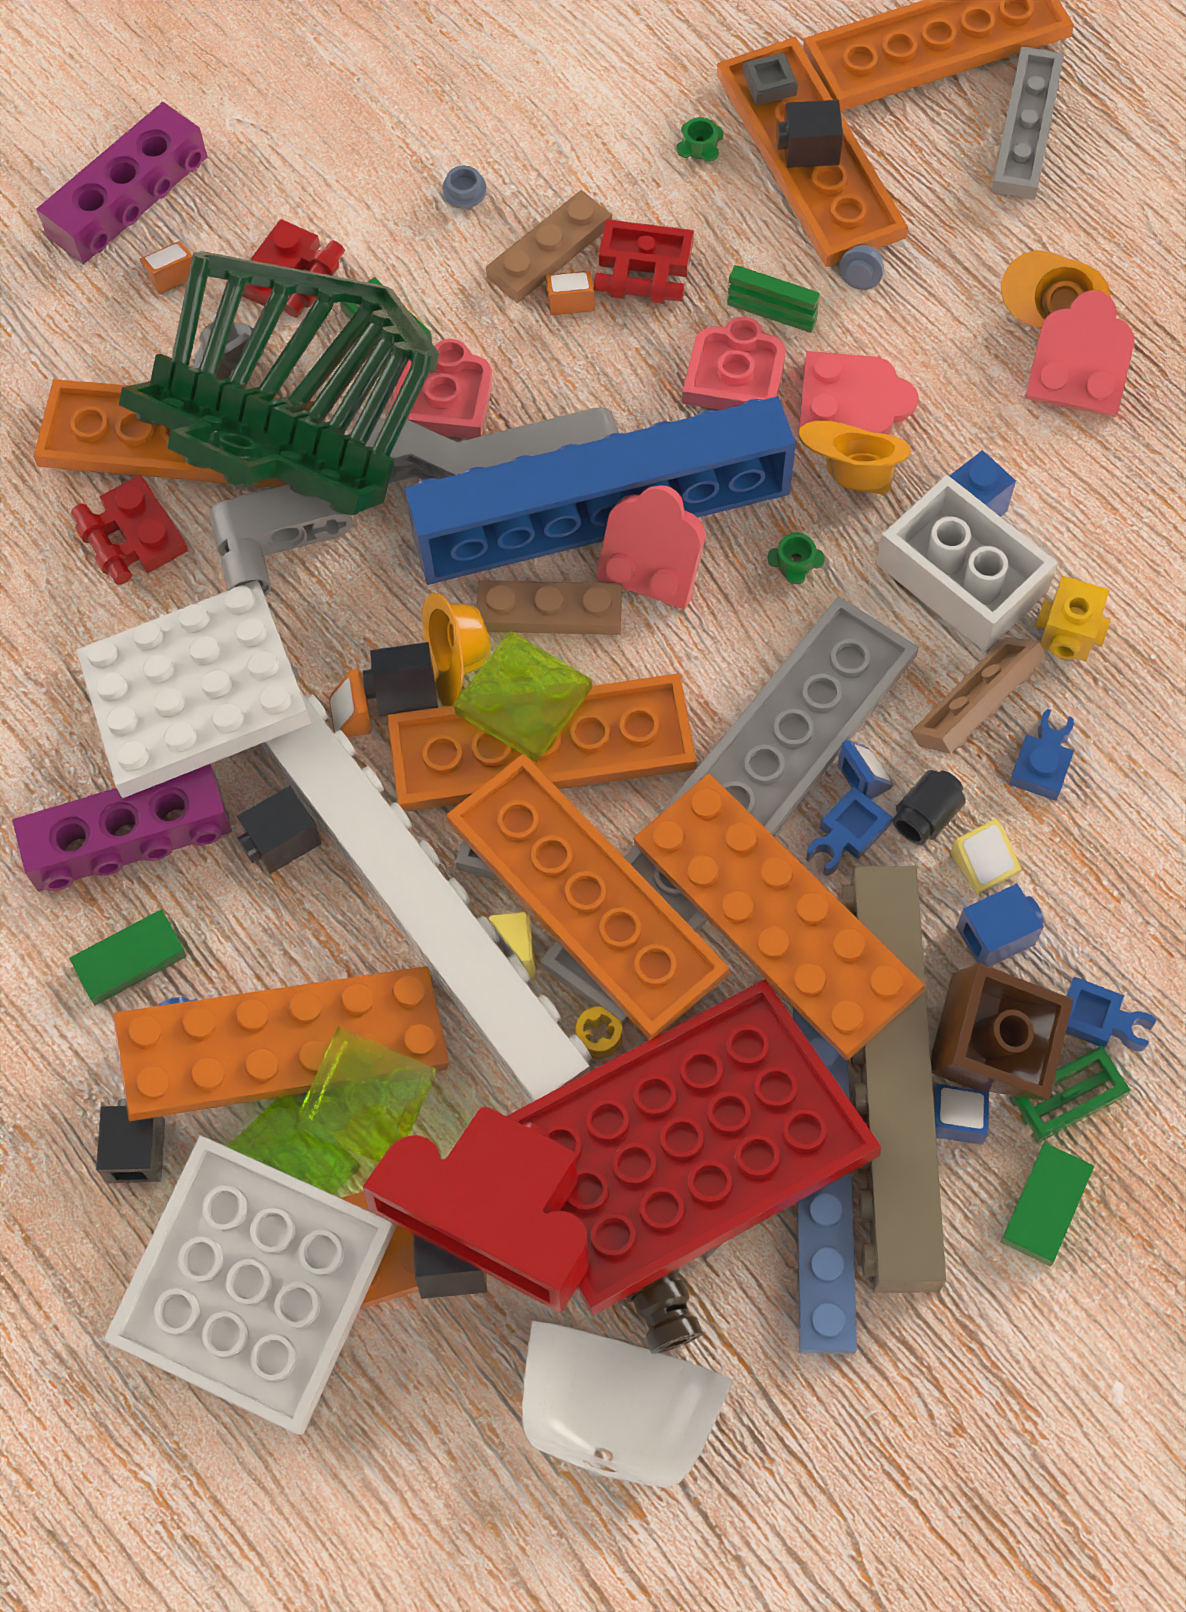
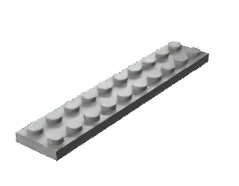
M838 596L662 812L710 773L751 815L775 836L840 754L842 742L852 739L917 657L919 647ZM634 845L624 858L698 933L707 922V919ZM556 940L541 958L540 967L594 1007L601 1006L621 1021L623 1027L629 1020V1017Z

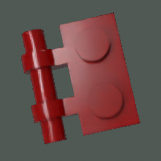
M280 219L250 260L299 270L306 269L309 272L333 276L339 268L340 264L338 261L344 254L345 249L339 242L331 240L324 250H318L320 248L318 235ZM248 285L245 286L242 297L265 306L272 288ZM299 293L291 294L284 311L288 315L297 318L305 307L310 308L316 297Z
M606 219L599 250V266L614 268L613 275L595 273L594 291L609 292L612 298L625 299L626 295L651 298V303L665 304V300L683 302L685 284L668 282L669 275L687 277L694 243V230ZM629 271L654 273L653 280L628 277Z
M141 474L99 496L106 510L105 512L93 514L85 503L76 505L71 511V515L77 523L75 526L76 532L84 543H90L96 553L95 561L104 574H110L117 585L124 584L131 579L132 573L127 566L138 560L148 574L188 552L184 539ZM119 530L126 542L120 545L112 544L108 535Z

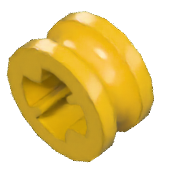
M601 1006L585 1010L577 1019L575 1026L576 1036L586 1046L592 1058H608L616 1053L621 1046L623 1038L622 1024L619 1019ZM601 1022L608 1024V1034H613L610 1039L601 1037L598 1043L591 1042L590 1031H585L588 1026L597 1028Z

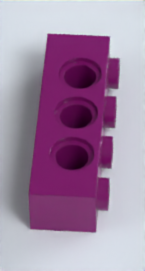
M162 101L36 208L47 238L83 265L94 255L102 252L109 242L128 226L133 225L159 199L167 196L177 183L190 172L197 170L208 157L200 127Z
M211 764L125 798H122L117 788L12 819L25 874L38 892L42 890H62L71 886L75 880L94 874L97 876L111 875L120 871L124 865L143 859L147 861L160 860L169 856L173 850L192 844L196 846L209 845L219 840L222 835L233 832L220 786ZM173 810H184L182 815L176 820H163ZM127 824L135 825L128 834L115 836L116 831L120 827ZM85 839L84 844L79 849L66 851L71 842Z

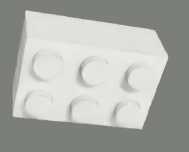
M946 474L882 534L876 564L981 650L986 652L1049 591L1058 562Z

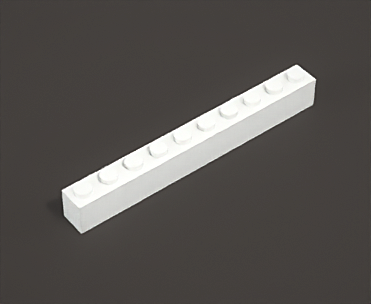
M302 693L312 724L261 743L259 746L291 786L423 964L428 966L429 972L526 1101L530 1104L590 1072L588 1063L592 1060V1057L583 1042L575 1034L569 1038L565 1035L557 1024L561 1017L553 1003L544 994L538 998L526 984L530 980V976L522 963L513 954L508 958L505 957L496 945L500 938L488 919L483 915L478 919L475 918L466 906L470 903V899L461 884L454 877L448 881L437 868L441 865V862L431 845L425 839L419 843L408 831L412 828V824L404 810L396 802L390 806L380 794L384 791V788L369 766L363 769L358 766L352 758L356 755L355 749L346 735L340 729L333 733L324 722L328 719V715L319 700L313 694L306 698Z

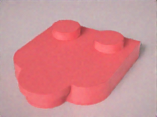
M1087 291L1080 294L1073 301L1070 309H1059L1047 316L1040 330L1025 399L1112 417L1117 416L1135 339L1130 326L1116 318V305L1110 296L1101 291Z
M736 317L729 321L726 327L713 326L702 330L695 338L682 392V404L723 410L742 405L751 399L764 400L778 396L786 353L784 344L777 337L765 334L759 322L750 317Z
M456 339L442 340L435 345V348L440 353L436 370L428 374L408 416V420L442 436L471 439L480 437L483 434L493 385L491 366L484 358L472 355L463 342ZM410 360L396 385L392 405L411 367Z
M806 351L799 429L804 424L813 421H833L869 432L889 435L893 423L904 421L914 413L919 399L918 392L912 383L905 379L897 378L893 365L883 358Z
M654 486L643 491L641 495H627L623 497L611 510L608 517L596 579L607 583H622V588L685 610L691 600L706 538L702 522L694 514L684 510L681 496L668 486Z

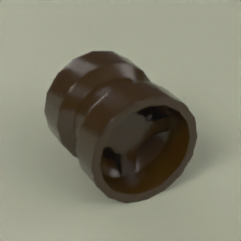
M674 1280L654 1286L633 1298L638 1316L646 1320L649 1329L646 1334V1340L651 1354L676 1349L695 1341L703 1335L698 1318L691 1315L687 1307L689 1293L684 1280Z

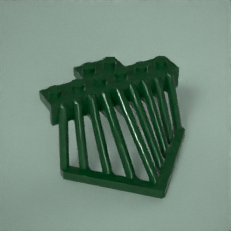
M200 251L194 252L192 256L172 357L156 354L151 380L122 387L119 406L135 412L136 418L142 422L163 425L171 429L167 449L185 456V462L192 466L210 468L223 474L224 480L230 484L249 487L258 481L277 478L290 484V489L297 494L309 497L316 496L329 502L331 509L338 513L356 515L358 512L384 503L395 461L394 458L390 457L391 452L428 374L436 370L440 353L390 287ZM213 277L227 280L200 366L196 369L189 366L207 278ZM256 285L272 288L268 300L230 376L221 380L217 379L216 375L245 286ZM294 293L315 296V302L260 386L244 390L277 325L289 296ZM347 302L360 305L357 312L292 394L288 397L273 400L331 312L333 304ZM410 360L411 367L374 446H366ZM342 361L340 366L332 375V377L325 385L321 393L318 395L316 400L313 402L311 407L307 410H303L305 406L309 403V401L313 398V396L316 394V392L320 389V387L324 384L327 378L335 370L338 364ZM360 370L359 374L357 375L356 379L354 380L347 394L343 398L342 402L340 403L331 420L329 422L323 423L327 415L330 413L334 405L337 403L341 395L344 393L348 385L351 383L355 375ZM374 386L351 434L344 435L352 420L354 419L355 415L357 414L358 410L360 409L361 405L363 404L364 400L366 399L367 395Z

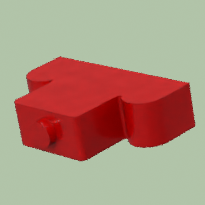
M482 1107L477 1111L447 1158L441 1159L436 1145L428 1138L419 1135L405 1136L395 1141L389 1147L362 1186L369 1211L481 1269L482 1272L560 1314L585 1276L589 1266L585 1226L574 1214L560 1211L578 1182L574 1151L552 1140L550 1135L540 1126L531 1122H524L522 1125L489 1107Z

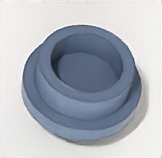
M467 165L457 166L448 172L443 182V196L453 207L461 209L472 208L481 203L485 198L486 182L475 168Z
M859 245L842 256L839 263V273L842 279L851 287L867 290L876 287L880 283L884 275V264L880 253L876 249L867 245Z

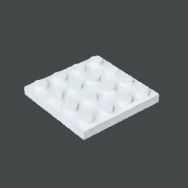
M258 580L235 587L77 649L114 783L122 798L312 724L311 717Z
M199 1135L103 1341L297 1435H303L397 1225L370 1211Z

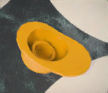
M1040 250L1023 253L1013 260L1004 272L1001 283L1003 302L1012 316L1025 324L1041 329L1044 320L1049 314L1059 309H1070L1073 301L1084 292L1096 290L1111 297L1108 282L1096 269L1064 256Z
M813 421L804 424L799 429L798 437L802 444L811 451L826 457L828 472L839 485L853 491L875 494L888 493L896 464L905 461L911 454V446L903 439L892 435L869 432L843 423Z
M433 592L426 597L423 604V633L426 642H429L438 696L443 705L453 706L459 699L463 676L480 669L489 658L491 649L490 637L480 611L475 606L463 603H449L441 594Z

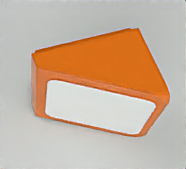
M180 241L140 258L142 266L159 294L188 280L192 254Z
M590 271L546 275L550 315L595 311L594 287Z
M352 669L332 691L329 698L334 733L340 729L347 738L371 734L370 730H372L362 673L358 669Z

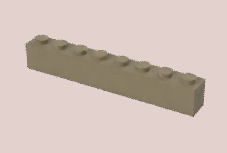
M917 865L854 866L851 883L842 885V904L925 984ZM924 989V992L851 1057V1064H860L861 1083L853 1084V1106L859 1115L863 1116V1121L881 1145V1155L859 1167L866 1168L867 1189H859V1216L861 1222H869L871 1242L862 1244V1270L864 1277H873V1293L940 1292L946 1282L926 989Z

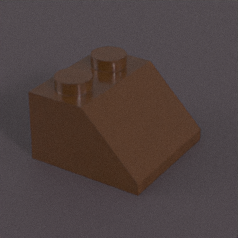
M981 963L952 973L930 1058L931 1073L974 1090L1042 1101L1050 1100L1074 999Z

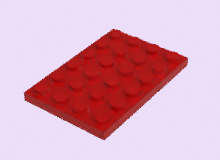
M766 979L507 1115V1117L522 1125L524 1122H531L540 1126L550 1135L552 1140L568 1147L575 1153L578 1182L560 1211L574 1214L582 1221L586 1228L589 1266L577 1290L592 1316L881 1155V1145Z

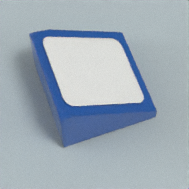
M849 739L842 742L837 766L851 788L856 787L871 800L893 787L892 781L868 747Z
M936 1083L933 1100L936 1138L983 1145L988 1136L989 1092Z

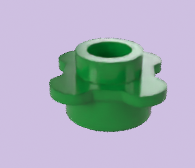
M704 117L693 118L682 125L681 133L683 138L676 146L679 156L683 158L691 156L707 162L718 158L719 150L717 145L718 141L723 139L724 134L721 127Z
M794 532L785 536L780 541L778 548H772L768 552L767 561L770 566L778 567L783 571L789 583L801 584L805 581L806 574L812 569L821 568L824 565L825 555L821 550L816 549V545L810 537ZM792 556H798L801 559L799 561L792 560Z

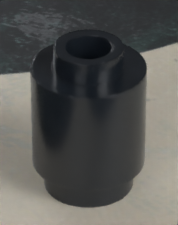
M926 771L896 806L897 814L892 819L894 827L903 837L917 845H924L928 839H936L964 806L966 799L962 792L963 785L953 774L947 771Z

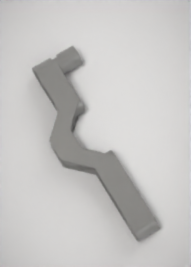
M601 407L460 442L450 440L407 419L390 455L395 461L389 483L417 477L421 480L450 477L462 474L474 467L486 468L510 462L514 458L523 455L535 456L556 451L568 444L580 445L601 440L610 434L619 433L612 411ZM386 419L377 422L366 446H374ZM290 484L219 502L212 507L209 517L217 550L223 556L221 566L227 590L258 580L264 595H267L271 590V583L264 556L342 536L353 527L352 516L331 509L329 502L316 496L309 497L295 493L290 489Z

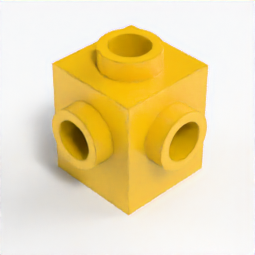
M1062 575L1053 601L1043 600L1035 627L1044 630L1040 641L1042 649L1048 650L1053 655L1062 659H1078L1086 662L1093 644L1102 647L1110 625L1111 618L1102 616L1110 589Z

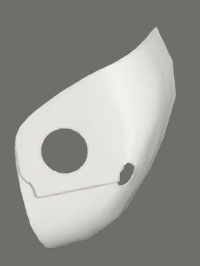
M532 1320L522 1398V1424L525 1437L532 1447L588 1472L627 1482L669 1488L680 1483L699 1458L718 1418L733 1379L662 1353L651 1354L649 1349L583 1330ZM598 1449L608 1450L613 1455V1461L598 1458L594 1453ZM583 1462H590L602 1465L616 1472L600 1470L591 1467Z

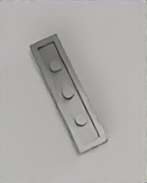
M1021 47L991 190L992 193L1035 200L1064 53Z

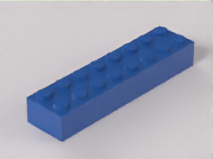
M779 396L764 400L751 399L739 406L719 411L706 410L694 417L674 422L662 421L646 429L625 434L613 433L601 440L580 445L568 444L556 451L535 456L523 455L507 463L486 468L474 467L462 474L441 479L429 478L420 481L416 485L405 487L413 538L426 584L430 585L603 542L609 514L618 501L627 495H641L643 491L654 486H668L674 489L682 498L684 510L694 514L697 518L790 495L796 442Z

